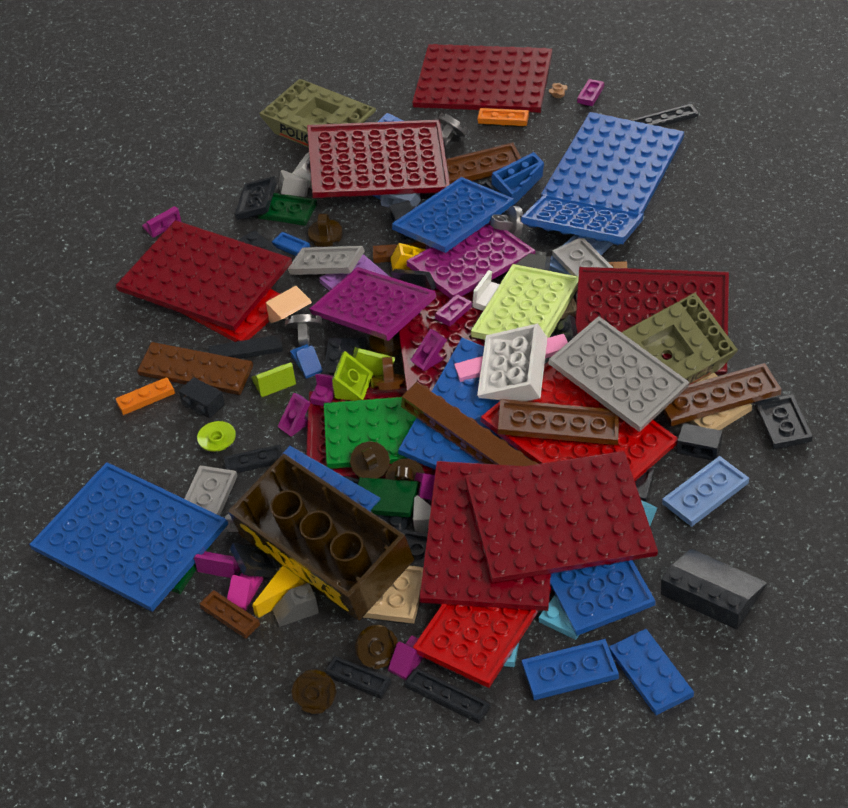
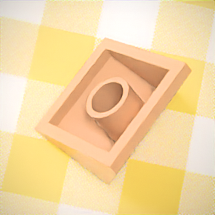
M294 286L266 302L269 321L273 323L282 320L312 302L297 286Z

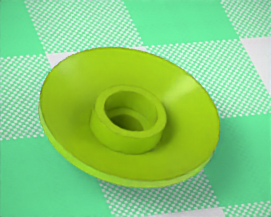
M223 421L208 423L198 432V444L207 451L224 450L234 442L236 437L235 429L231 424Z

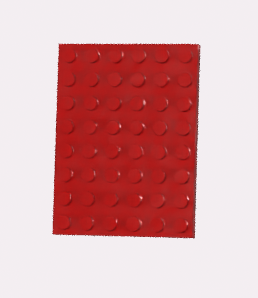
M548 362L544 365L541 397L528 401L608 409L549 365ZM500 401L481 416V422L496 434H498ZM620 417L617 445L498 434L538 464L625 451L634 481L639 479L678 443L676 436L654 420L639 432Z

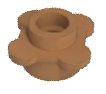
M554 83L552 89H549V93L555 98H561L565 95V90L568 87L560 83Z

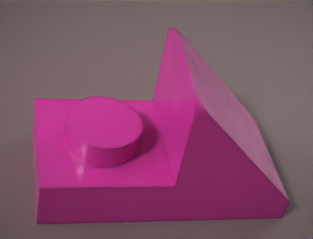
M243 573L240 576L233 575L227 599L246 611L264 578L260 576H246Z

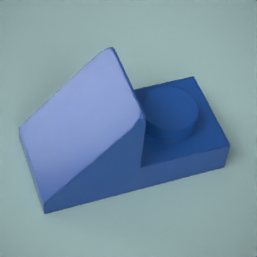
M306 344L290 351L292 358L306 379L323 372L313 346Z

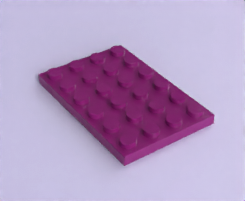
M489 222L446 253L431 247L408 259L407 266L415 271L430 272L436 288L452 299L457 294L463 296L474 290L488 270L492 271V279L509 271L512 264L518 263L528 254H535V250L509 231L493 228Z
M357 267L309 309L312 315H318L323 319L389 341L437 296L433 290Z

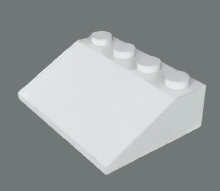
M538 323L486 335L477 394L479 398L529 401L541 397L548 337Z

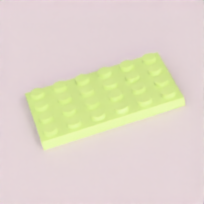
M512 264L472 328L471 336L486 339V335L538 323L549 338L578 289L579 277Z

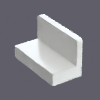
M488 270L474 289L472 307L484 311L500 285L491 282L492 271Z

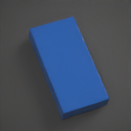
M281 232L272 241V245L294 256H297L302 248H310V243L284 232Z

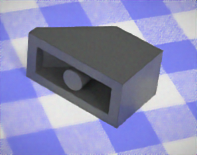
M535 251V254H528L516 265L549 271L551 256H546V252Z
M310 583L290 589L272 609L279 627L319 613L316 597Z

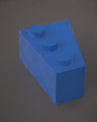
M533 152L493 172L491 184L502 194L514 198V204H516L543 177L544 162Z

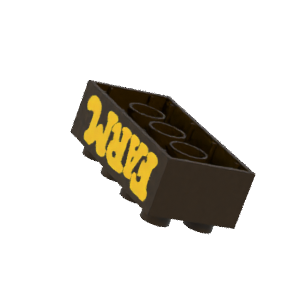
M284 453L228 511L241 537L296 574L305 583H310L312 588L358 621L365 616L414 561L407 539L403 533Z

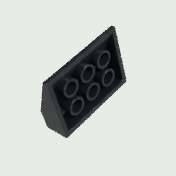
M690 549L670 566L661 579V595L738 630L766 587L767 582Z

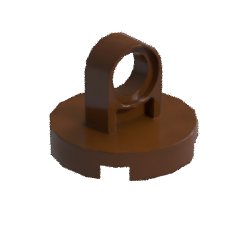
M382 357L384 375L371 378V388L375 389V386H379V390L399 389L400 384L406 387L404 375L393 373L392 357Z

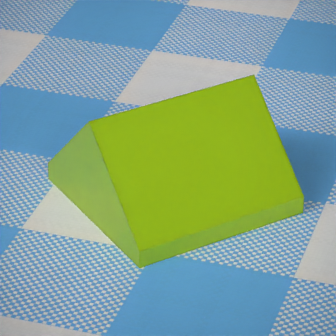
M357 347L354 348L353 358L373 372V375H384L382 357L392 356Z
M345 351L342 353L332 379L335 398L351 401L364 400L373 372Z
M291 362L251 377L261 397L296 384Z

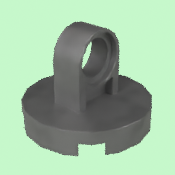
M441 113L438 117L440 123L445 126L442 130L443 144L445 146L450 142L455 133L465 137L469 131L467 127H460V122L447 114L444 116Z
M510 206L506 215L494 214L490 225L495 229L507 230L519 239L523 228V223L520 222V216H523L522 209L519 206Z
M310 314L292 315L291 319L289 317L285 318L286 327L298 329L299 346L306 344L309 346V329L322 325V318L316 315V319L311 318Z

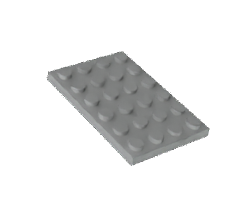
M599 316L555 353L548 362L549 365L639 432L689 386V382Z

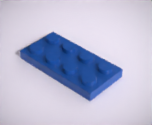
M647 629L609 646L612 657L655 716L694 697V691Z
M606 639L522 660V667L534 700L619 679V673Z

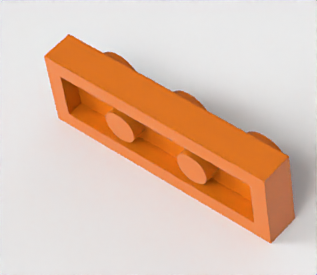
M480 108L478 124L527 126L529 110Z
M166 377L115 399L122 414L125 415L175 394V391Z

